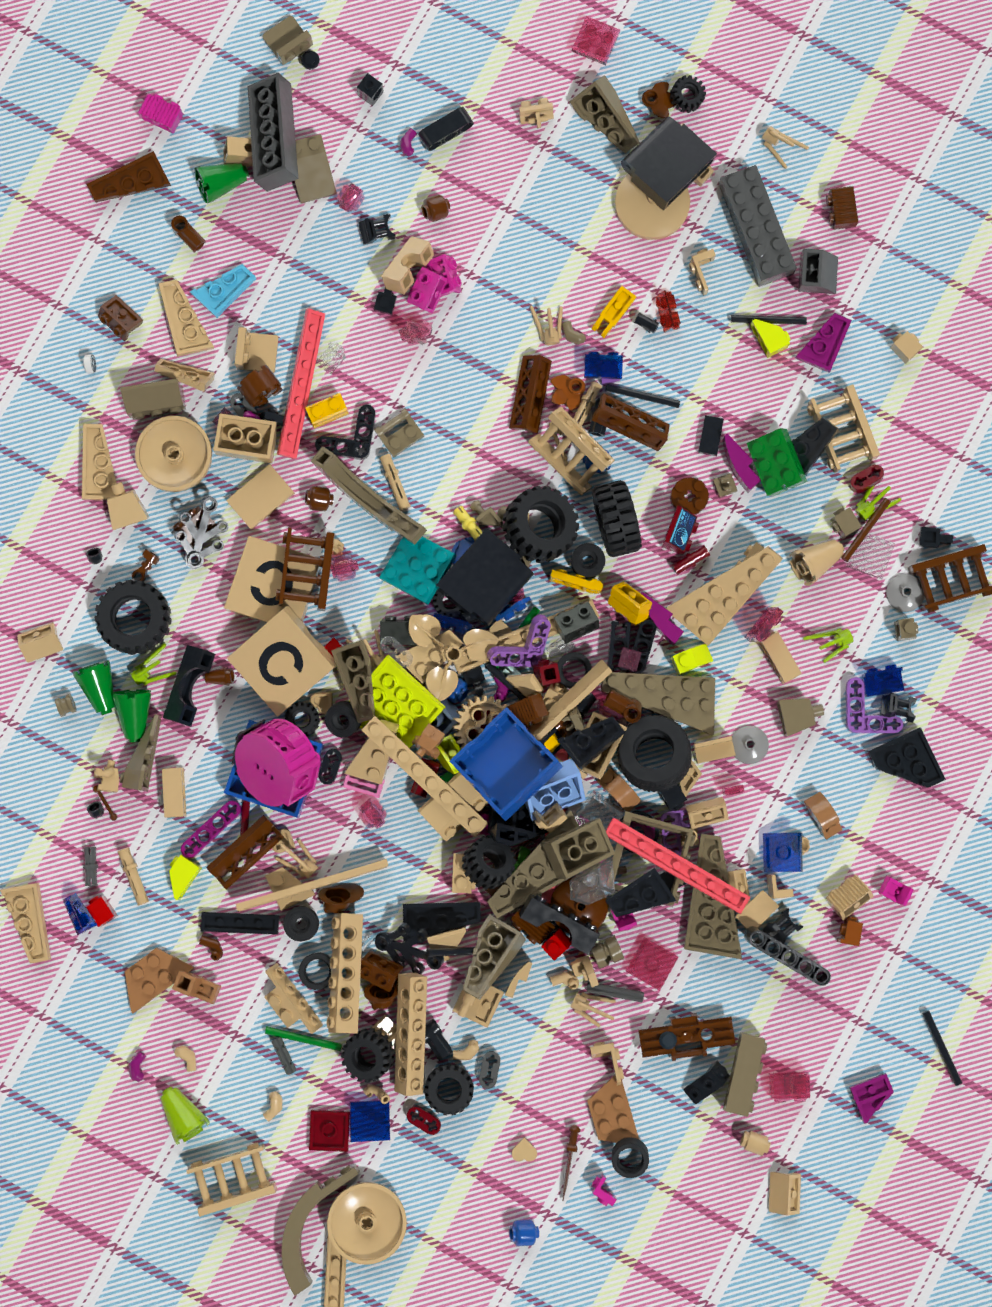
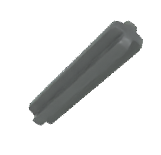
M590 982L587 984L586 990L588 993L636 1002H643L644 993L641 991L604 984L591 987Z

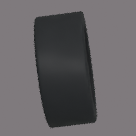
M577 652L567 653L557 662L561 679L559 683L569 689L577 682L565 679L562 670L566 662L569 660H579L585 667L584 676L592 669L588 658Z
M317 952L306 956L299 966V977L307 988L322 990L329 986V978L331 977L329 964L331 957L329 955ZM319 959L328 965L329 974L324 981L315 983L308 978L306 968L311 961Z
M629 1137L623 1138L615 1144L612 1150V1165L618 1174L626 1178H636L647 1170L649 1153L648 1148L642 1141ZM629 1148L638 1150L642 1155L641 1163L634 1167L624 1166L619 1161L621 1151Z

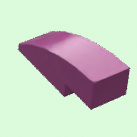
M726 434L723 438V446L727 461L740 485L749 493L761 479L749 467L753 462L750 456Z
M641 592L644 597L652 602L648 619L656 624V630L674 646L684 631L669 621L673 613Z

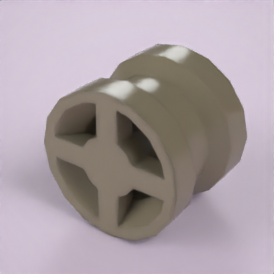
M71 694L66 695L62 699H55V704L61 717L66 716L69 712H77Z

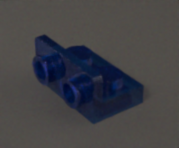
M599 352L585 354L584 378L622 379L623 355H619L616 352H609L607 355H600Z
M895 664L885 666V670L878 671V668L866 669L867 673L861 675L865 686V697L905 691L901 674L903 668H897Z

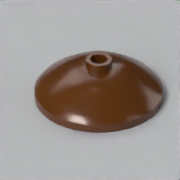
M572 877L563 881L556 887L551 897V905L553 903L558 904L563 908V912L567 914L572 912L580 917V921L585 924L588 921L597 926V929L604 922L608 912V904L605 901L607 896L603 888L594 880L586 877ZM579 903L584 904L583 910L578 909ZM555 921L562 930L570 933L565 924Z

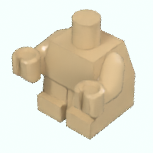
M108 760L107 767L94 770V778H101V784H98L97 791L117 793L119 786L118 769L115 768V761Z

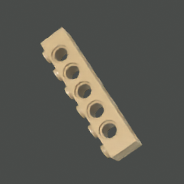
M337 913L334 914L331 923L333 937L330 943L332 957L329 963L331 977L329 978L330 997L328 998L329 1017L327 1018L328 1033L358 1034L363 914ZM345 929L348 931L347 938H345L343 934ZM344 949L347 950L346 958H344L342 954ZM343 968L346 970L345 978L342 977ZM342 988L345 990L344 998L341 996ZM342 1008L345 1012L343 1018H341L340 1016V1010Z
M418 973L398 974L394 1091L404 1096L423 1094L427 976Z

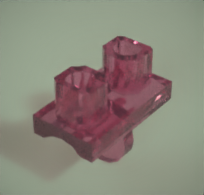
M409 320L406 322L407 327L399 330L402 341H407L408 344L417 342L423 345L427 343L425 338L431 335L433 329L432 325L427 321L416 323Z

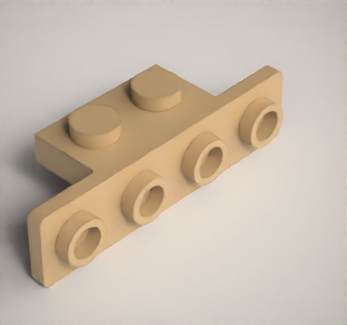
M277 963L265 971L276 988L264 998L287 1028L299 1019L311 1034L323 1026L319 1017Z

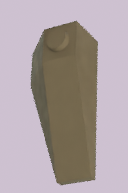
M358 640L331 650L357 721L361 723L371 720L375 716L370 657L364 641Z
M154 715L128 762L125 772L121 773L120 783H122L123 788L148 792L162 716Z

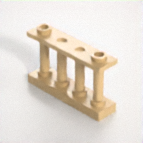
M853 384L847 386L840 397L820 404H816L813 398L810 399L807 406L808 414L810 417L813 416L815 423L822 418L820 411L843 403L848 404L850 408L848 414L828 420L835 426L848 421H855L857 427L856 431L833 438L826 447L827 464L830 469H833L834 473L841 469L839 464L862 456L868 457L869 461L877 459L880 455ZM856 438L862 440L864 445L862 449L836 457L833 449L834 446Z
M559 407L548 417L553 423L542 436L537 434L528 443L582 496L591 489L592 486L588 481L598 469L604 471L615 460L562 407ZM559 428L566 437L554 449L547 441ZM573 442L579 448V451L568 463L561 454ZM586 455L593 464L581 476L574 468Z
M253 1143L248 1145L246 1150L202 1163V1160L190 1164L191 1167L186 1172L187 1174L195 1172L203 1200L201 1202L202 1205L197 1209L199 1217L276 1193V1183L270 1184V1181H267L259 1154L260 1151L265 1149L264 1144ZM250 1154L252 1155L260 1183L258 1188L252 1190L251 1187H248L240 1160L241 1157ZM231 1160L233 1161L241 1188L239 1190L240 1193L233 1196L232 1193H229L221 1165ZM214 1166L222 1194L220 1196L221 1199L213 1201L210 1198L202 1169Z

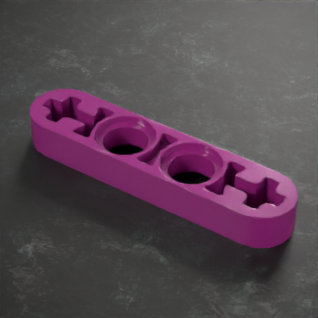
M228 801L181 845L182 855L187 858L197 856L241 814L242 807L240 803ZM229 805H236L237 813H230L227 816L230 818V820L228 821L227 818L221 814V812L224 811V813L226 814L230 810ZM217 817H221L224 820L221 828H216L213 825V821ZM203 830L208 831L210 835L209 839L205 842L199 839V834ZM195 837L196 841L202 846L199 848L196 845L193 848L194 853L187 854L186 846H192L195 843L192 839Z

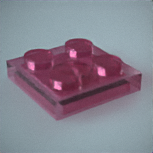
M586 16L572 47V52L606 66L620 34V29Z
M767 607L744 638L749 642L765 641L770 635L769 630L773 625L776 626L781 621V615L784 611L779 607Z
M644 937L626 972L660 991L678 956Z

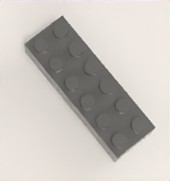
M279 72L247 86L254 182L266 192L299 179L291 83Z
M754 165L721 177L719 182L721 193L758 287L793 275L797 267L757 166Z

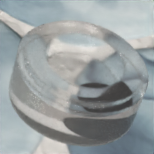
M369 932L362 939V951H365L376 938L372 932Z

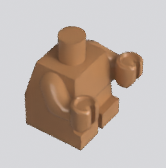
M428 724L421 736H415L412 744H415L416 748H418L415 754L419 758L427 754L436 760L440 755L438 746L444 740L445 734L431 724Z

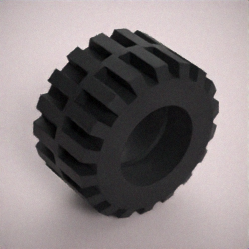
M490 835L482 836L465 851V856L462 857V862H464L462 869L466 870L464 874L466 877L469 876V881L476 883L475 886L478 888L482 886L486 890L488 888L494 889L513 874L512 872L515 870L514 865L516 864V859L513 858L515 856L514 851L511 852L509 845L494 842ZM483 856L489 858L492 861L494 868H491L486 864Z
M365 1028L348 1039L341 1053V1058H344L342 1065L347 1067L345 1069L346 1073L350 1072L352 1074L350 1077L353 1079L357 1077L359 1082L365 1079V1083H370L372 1080L374 1082L382 1077L391 1068V1063L395 1059L392 1056L395 1053V1049H391L393 1043L387 1040L389 1037L386 1034L383 1036L380 1030L375 1032V1028H370L369 1030ZM361 1047H367L373 1051L376 1057L375 1064L368 1063L363 1059L360 1052Z
M451 1063L442 1064L436 1069L434 1068L428 1075L424 1088L425 1098L429 1106L435 1109V1112L443 1113L446 1116L448 1114L456 1115V1113L464 1111L472 1101L474 1084L470 1074L467 1073L466 1069ZM453 1078L459 1082L461 1092L458 1098L448 1101L439 1096L437 1089L441 1080Z

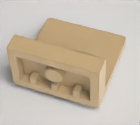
M239 327L235 355L237 370L254 371L256 369L259 372L263 370L261 366L267 365L274 373L279 337L277 335L248 333L247 328Z

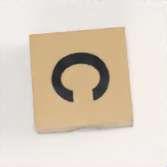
M248 536L224 606L226 611L250 619L268 622L283 608L289 606L302 622L304 621L308 602L283 599V606H279V601H276L277 589H281L286 547ZM289 549V554L310 556V555H307V554H304V553H301V552H298V551ZM288 561L287 573L318 576L322 567ZM286 581L284 592L311 595L316 584Z
M289 606L283 608L227 658L277 717L337 666L332 655L309 633L305 624Z

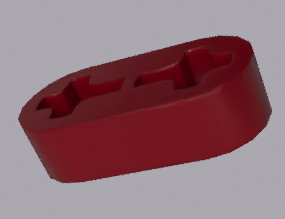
M871 465L855 474L850 481L851 490L855 493H862L880 483L884 477L883 468L879 465ZM872 471L875 473L879 472L878 477L872 476ZM857 480L858 482H862L861 487L859 485L855 486Z
M412 1106L408 1110L407 1119L417 1128L430 1135H435L440 1131L441 1121L438 1117L420 1106ZM416 1110H418L419 1116H421L424 1119L420 1120L419 1118H416L415 1120H413L412 1114H410V1112H416ZM425 1120L429 1122L436 1121L438 1128L429 1130V1125L425 1123Z

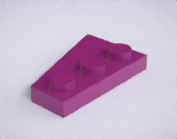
M834 313L797 354L795 359L830 373L852 320Z

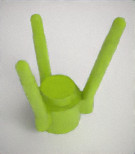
M875 486L868 489L861 501L856 505L855 512L864 521L870 519L875 510L874 505L891 489L890 486L885 488L873 501L865 503ZM898 498L892 501L886 508V510L900 502L902 499Z
M841 628L835 631L803 637V640L835 635L834 640L819 647L820 650L834 644L839 647L823 660L824 663L842 650L849 648L848 644L854 641L850 630H841Z
M165 643L141 664L134 667L135 670L130 672L137 685L142 683L147 685L177 674L174 671L148 678L151 676L149 670L156 667L161 661L157 660L148 667L145 665L166 647Z

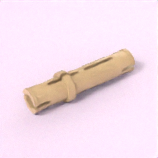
M594 381L590 383L586 394L582 396V402L573 418L581 427L591 407L595 406V399L602 388L599 383Z
M391 454L381 456L379 459L385 471L384 476L388 478L399 510L403 511L410 508L411 505L398 476L399 470L395 468Z
M130 848L117 851L123 865L122 870L126 873L137 905L150 902L138 874L137 863L132 858Z

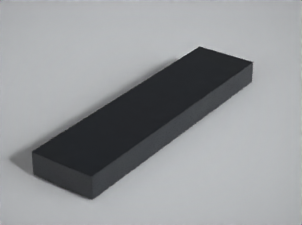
M201 912L200 931L279 935L280 915Z

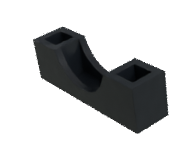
M190 645L186 646L163 715L164 719L189 727L192 726L197 711L192 701V689L201 675L210 672L215 653Z
M530 893L519 912L520 918L536 927L547 921H558L565 924L570 932L569 942L571 946L589 955L600 936L598 930H596L597 926L588 921L585 924L580 921V917L572 912L567 914L563 912V908L558 904L553 903L551 905L546 902L547 899L539 894L534 896Z

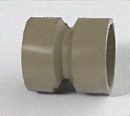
M615 935L605 939L604 943H595L591 950L599 969L608 966L610 961L616 963L624 959Z

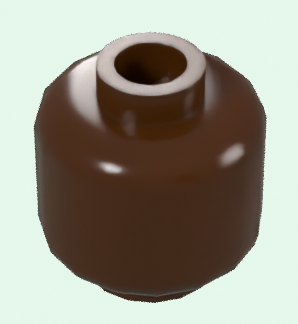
M439 194L426 198L421 206L424 218L431 222L446 218L450 209L448 199Z
M311 486L309 490H306L305 505H308L310 510L327 511L329 505H333L334 495L330 494L329 488Z

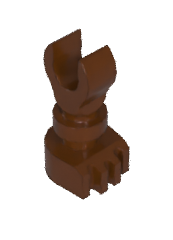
M147 549L142 554L146 560L142 561V566L132 573V579L138 573H141L140 581L144 582L148 570L152 568L151 565H156L159 562L160 558Z

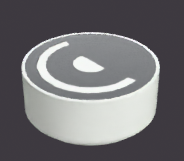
M85 355L83 359L85 371L88 374L95 373L97 367L94 355Z

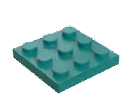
M423 536L415 545L403 537L379 578L428 605L437 591L436 584L448 572L457 555Z

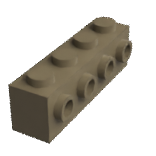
M740 1032L723 1105L724 1111L748 1117L749 1112L752 1113L754 1108L752 1097L753 1093H757L759 1085L756 1079L758 1073L761 1074L763 1062L760 1061L762 1054L765 1055L767 1050L765 1038Z

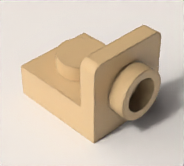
M589 956L570 963L576 977L583 975L585 981L589 980L591 987L599 985Z

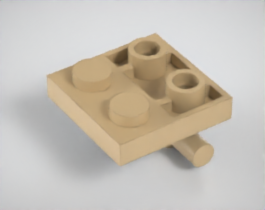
M491 986L479 1000L462 989L452 1011L458 1013L461 1017H466L488 1028L504 991Z

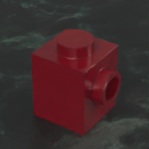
M542 659L538 660V664L532 665L533 673L541 686L561 682L556 662Z

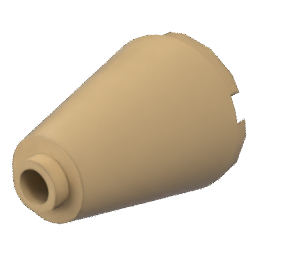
M831 540L795 550L789 555V557L792 556L790 561L791 568L799 580L803 579L805 581L804 585L810 586L843 556L844 547L841 542Z

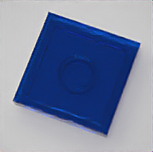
M763 833L764 872H803L802 833Z
M380 1100L350 1101V1142L390 1140L389 1102L383 1104Z

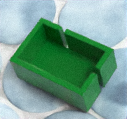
M777 429L746 443L752 459L757 460L754 464L767 496H776L787 491L788 488H794L808 482L787 429Z

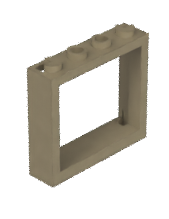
M625 811L622 823L629 827L632 821L686 836L680 856L688 861L690 860L691 855L687 854L689 846L693 847L696 836L692 835V829ZM618 843L616 844L615 854L613 855L605 884L606 889L617 892L625 888L624 886L614 884L624 849ZM674 877L671 893L677 901L665 904L666 906L673 907L674 903L678 904L681 892H677L679 884L683 885L684 882L677 877Z

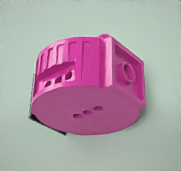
M263 719L237 734L231 764L236 763V771L242 784L258 801L274 807L283 804L290 806L315 790L321 758L315 752L307 736L296 725L284 719H273L267 723Z

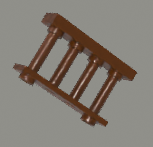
M288 527V532L283 534L282 543L286 544L281 589H277L276 601H279V606H283V599L314 603V605L318 606L317 611H325L334 533L327 532L326 537H322V539L291 535L292 528ZM290 542L321 546L324 549V556L319 558L289 554ZM288 561L319 565V567H322V573L318 576L287 573ZM286 581L316 584V586L320 587L319 594L306 595L284 592Z
M985 544L908 567L910 575L916 574L917 577L919 576L927 601V605L922 606L921 611L927 610L930 613L939 610L938 606L979 594H982L983 597L992 595V586H989L981 561L982 554L987 551ZM970 558L971 561L973 560L982 589L971 592L962 564L964 559ZM950 563L956 567L964 594L955 597L952 595L944 570L946 568L945 565ZM933 568L938 573L946 598L938 602L934 601L926 576L927 570Z

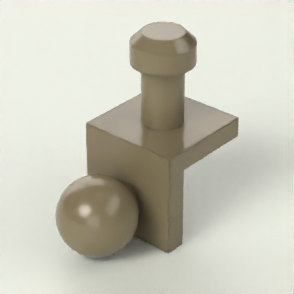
M479 500L471 503L470 508L479 515L475 519L480 527L482 525L503 528L502 520L507 512V506L500 507L496 514L491 507L485 511L481 507Z

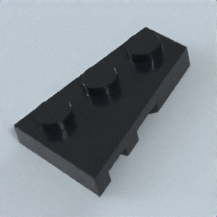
M821 418L805 430L803 434L792 440L805 476L839 431L838 427L825 418Z
M612 716L591 725L589 728L582 731L578 730L570 736L557 740L578 768L582 770L625 734L626 731Z
M653 868L605 901L614 915L619 917L676 902L677 900L657 870Z

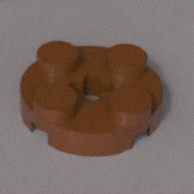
M688 477L676 482L671 491L670 500L675 509L677 506H681L692 514L697 515L707 505L709 493L703 481ZM688 492L695 496L691 502L684 498V495H687Z

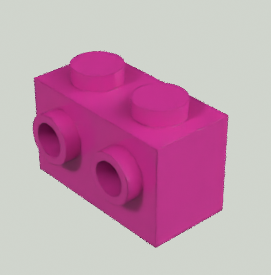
M422 267L416 275V281L413 288L409 291L406 302L433 313L448 278Z

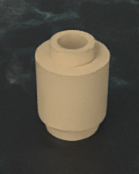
M744 1131L740 1141V1146L744 1147V1150L760 1156L768 1153L771 1144L767 1136L753 1131Z

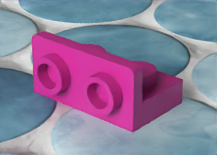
M446 254L431 259L426 265L427 269L448 278L441 297L453 292L461 293L462 282L457 275L455 259Z

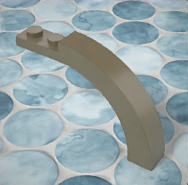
M323 446L311 459L315 467L339 490L391 531H395L414 545L427 531L424 526L392 506L370 489L334 453Z
M356 1164L353 1167L348 1165L340 1171L341 1175L337 1178L332 1176L323 1182L325 1186H322L319 1180L314 1183L298 1200L287 1220L282 1239V1264L286 1280L294 1296L309 1287L313 1282L306 1270L301 1252V1237L304 1223L312 1209L323 1198L359 1174L360 1170Z

